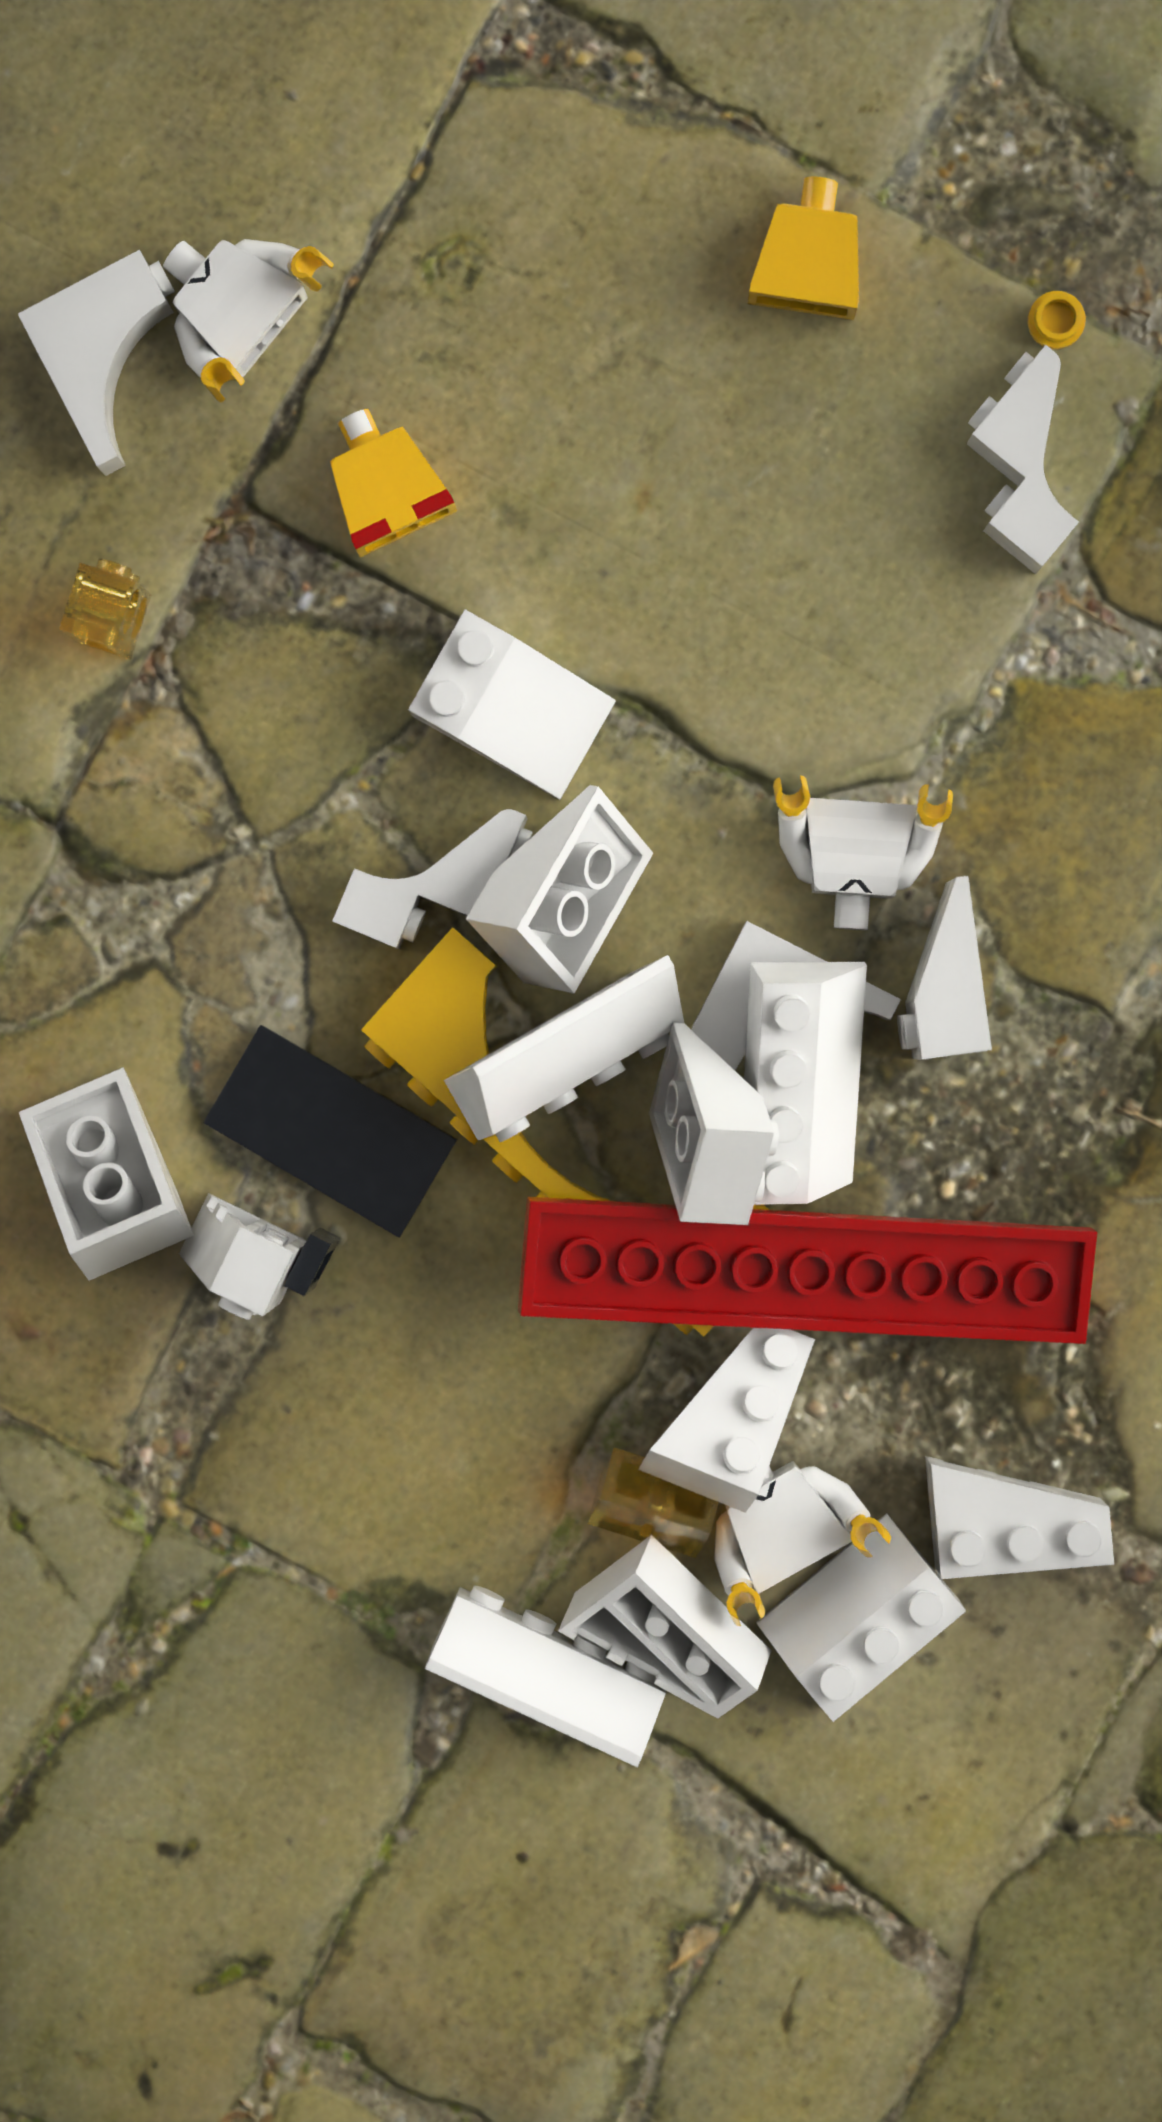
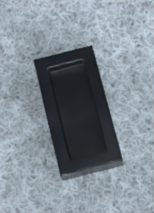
M322 1228L312 1232L284 1286L303 1296H306L315 1289L340 1237Z

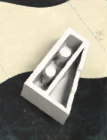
M208 1193L192 1225L194 1236L185 1240L179 1255L209 1291L221 1296L218 1303L220 1307L239 1317L250 1320L252 1314L264 1316L281 1303L288 1289L284 1284L306 1240Z
M752 1328L653 1445L638 1470L746 1513L759 1495L815 1339L790 1329Z
M925 1456L935 1570L941 1579L1114 1565L1110 1509L1101 1498L1032 1481L1027 1482L1010 1478L994 1472L964 1467Z
M652 1535L574 1593L558 1632L573 1640L579 1634L608 1650L606 1658L620 1666L626 1660L656 1677L655 1685L717 1719L758 1691L771 1653V1649L741 1620V1626L735 1625L727 1607Z

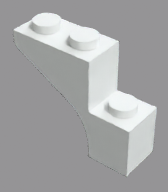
M1047 345L1043 347L1035 358L1025 352L1004 378L1012 385L999 402L989 396L968 422L975 431L967 445L1018 486L1014 491L1006 484L988 505L985 512L992 519L983 532L1034 574L1042 568L1079 523L1055 499L1044 474V453L1061 367L1059 356Z
M512 809L499 812L429 869L412 877L401 879L381 878L354 868L333 922L400 949L404 939L414 942L426 913L425 910L418 908L421 897L468 916L493 871L532 837L533 832L524 828L528 819L527 816Z

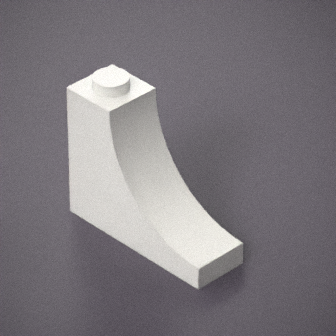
M140 250L18 313L96 466L105 476L126 466L117 445L113 425L114 394L123 365L139 340L158 322L173 313L166 296L175 291L159 260L149 265Z
M748 921L745 922L691 1028L698 1037L734 1070H736L746 1054L750 963L827 962ZM866 982L864 1012L884 1020H891L901 999Z

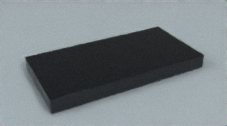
M264 1025L259 1026L203 1122L399 1238L402 1236L458 1140Z

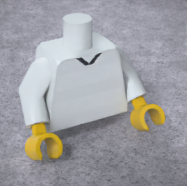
M244 239L233 245L226 240H222L205 258L188 243L181 241L167 256L163 268L184 284L175 296L173 304L179 312L174 329L186 364L201 378L205 387L218 402L221 403L226 400L220 393L221 386L229 380H236L240 386L244 384L243 377L308 298L303 285L296 279L302 281L312 291L318 292L321 289L322 285L312 277L313 273L320 266H328L332 269L334 264L315 247L307 246L297 249L283 243Z
M800 775V790L795 794L786 795L782 793L780 778L775 779L773 789L776 803L779 807L780 847L797 879L811 884L812 893L836 895L834 928L868 930L870 897L893 898L897 890L911 887L933 857L942 829V822L947 820L952 812V791L948 790L945 802L940 805H932L926 801L929 784L921 786L919 790L918 814H916V805L810 798L807 780L802 775Z
M792 1461L775 1471H772L770 1466L768 1467L759 1495L746 1513L725 1505L727 1511L721 1514L716 1521L714 1560L724 1590L729 1595L726 1602L728 1612L734 1624L741 1626L737 1611L745 1603L754 1604L760 1619L764 1617L765 1608L758 1595L759 1593L850 1542L865 1557L871 1558L873 1557L872 1554L864 1546L867 1535L872 1532H879L888 1544L891 1541V1536L878 1520L870 1517L867 1508L847 1483L815 1466L800 1469Z

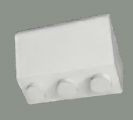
M887 1513L878 1521L890 1533L891 1541L889 1544L879 1532L868 1534L865 1538L864 1546L873 1556L868 1558L853 1543H850L766 1613L762 1619L757 1621V1625L794 1676L833 1722L966 1612L957 1596Z

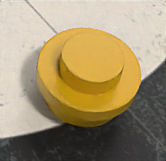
M1051 291L1043 294L1033 303L1028 314V329L1033 339L1041 346L1047 345L1053 350L1064 349L1074 344L1085 328L1086 316L1082 304L1076 297L1063 291Z

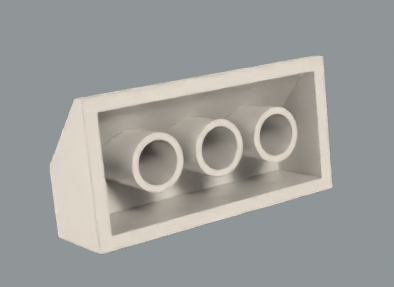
M668 955L627 974L445 1079L444 1082L477 1140L496 1134L499 1142H503L529 1127L530 1124L525 1116L544 1106L547 1113L550 1114L577 1099L578 1096L573 1088L591 1078L595 1086H598L625 1071L626 1069L621 1060L639 1051L644 1059L666 1047L669 1039L668 1032L671 1031L673 1022L684 1023L675 969Z
M865 962L750 963L744 1080L763 1096L770 1120L776 1121L779 1132L776 1153L774 1156H768L764 1168L765 1190L763 1198L760 1202H754V1205L808 1204L853 1182L867 971Z
M474 1585L470 1592L460 1587L432 1646L425 1669L638 1767L666 1694V1690L654 1684L656 1677L628 1661L627 1664L623 1663L620 1666L606 1658V1649L579 1634L573 1640L554 1631L556 1623L540 1613L526 1609L523 1616L502 1607L505 1599L486 1588Z

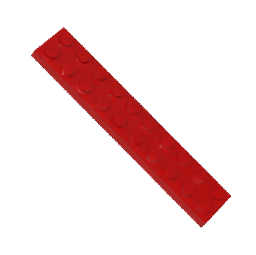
M527 1197L518 1313L520 1316L1086 1344L1097 1231L1091 1227L752 1209L748 1225L681 1222L676 1205Z

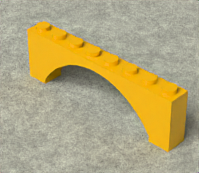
M452 927L361 1031L370 1038L364 1047L388 1069L395 1062L402 1066L413 1076L406 1085L431 1107L440 1100L455 1114L449 1123L469 1142L475 1145L479 1140H477L444 1080L489 1054L486 1035L488 977L498 966ZM521 1132L503 1142H499L496 1134L483 1139L498 1152L491 1161L516 1183L525 1176L540 1190L536 1197L612 1201L595 1195L573 1183L554 1169L528 1143ZM764 1204L753 1206V1209L769 1210ZM674 1324L685 1335H688L694 1328L703 1337L713 1327L709 1325Z

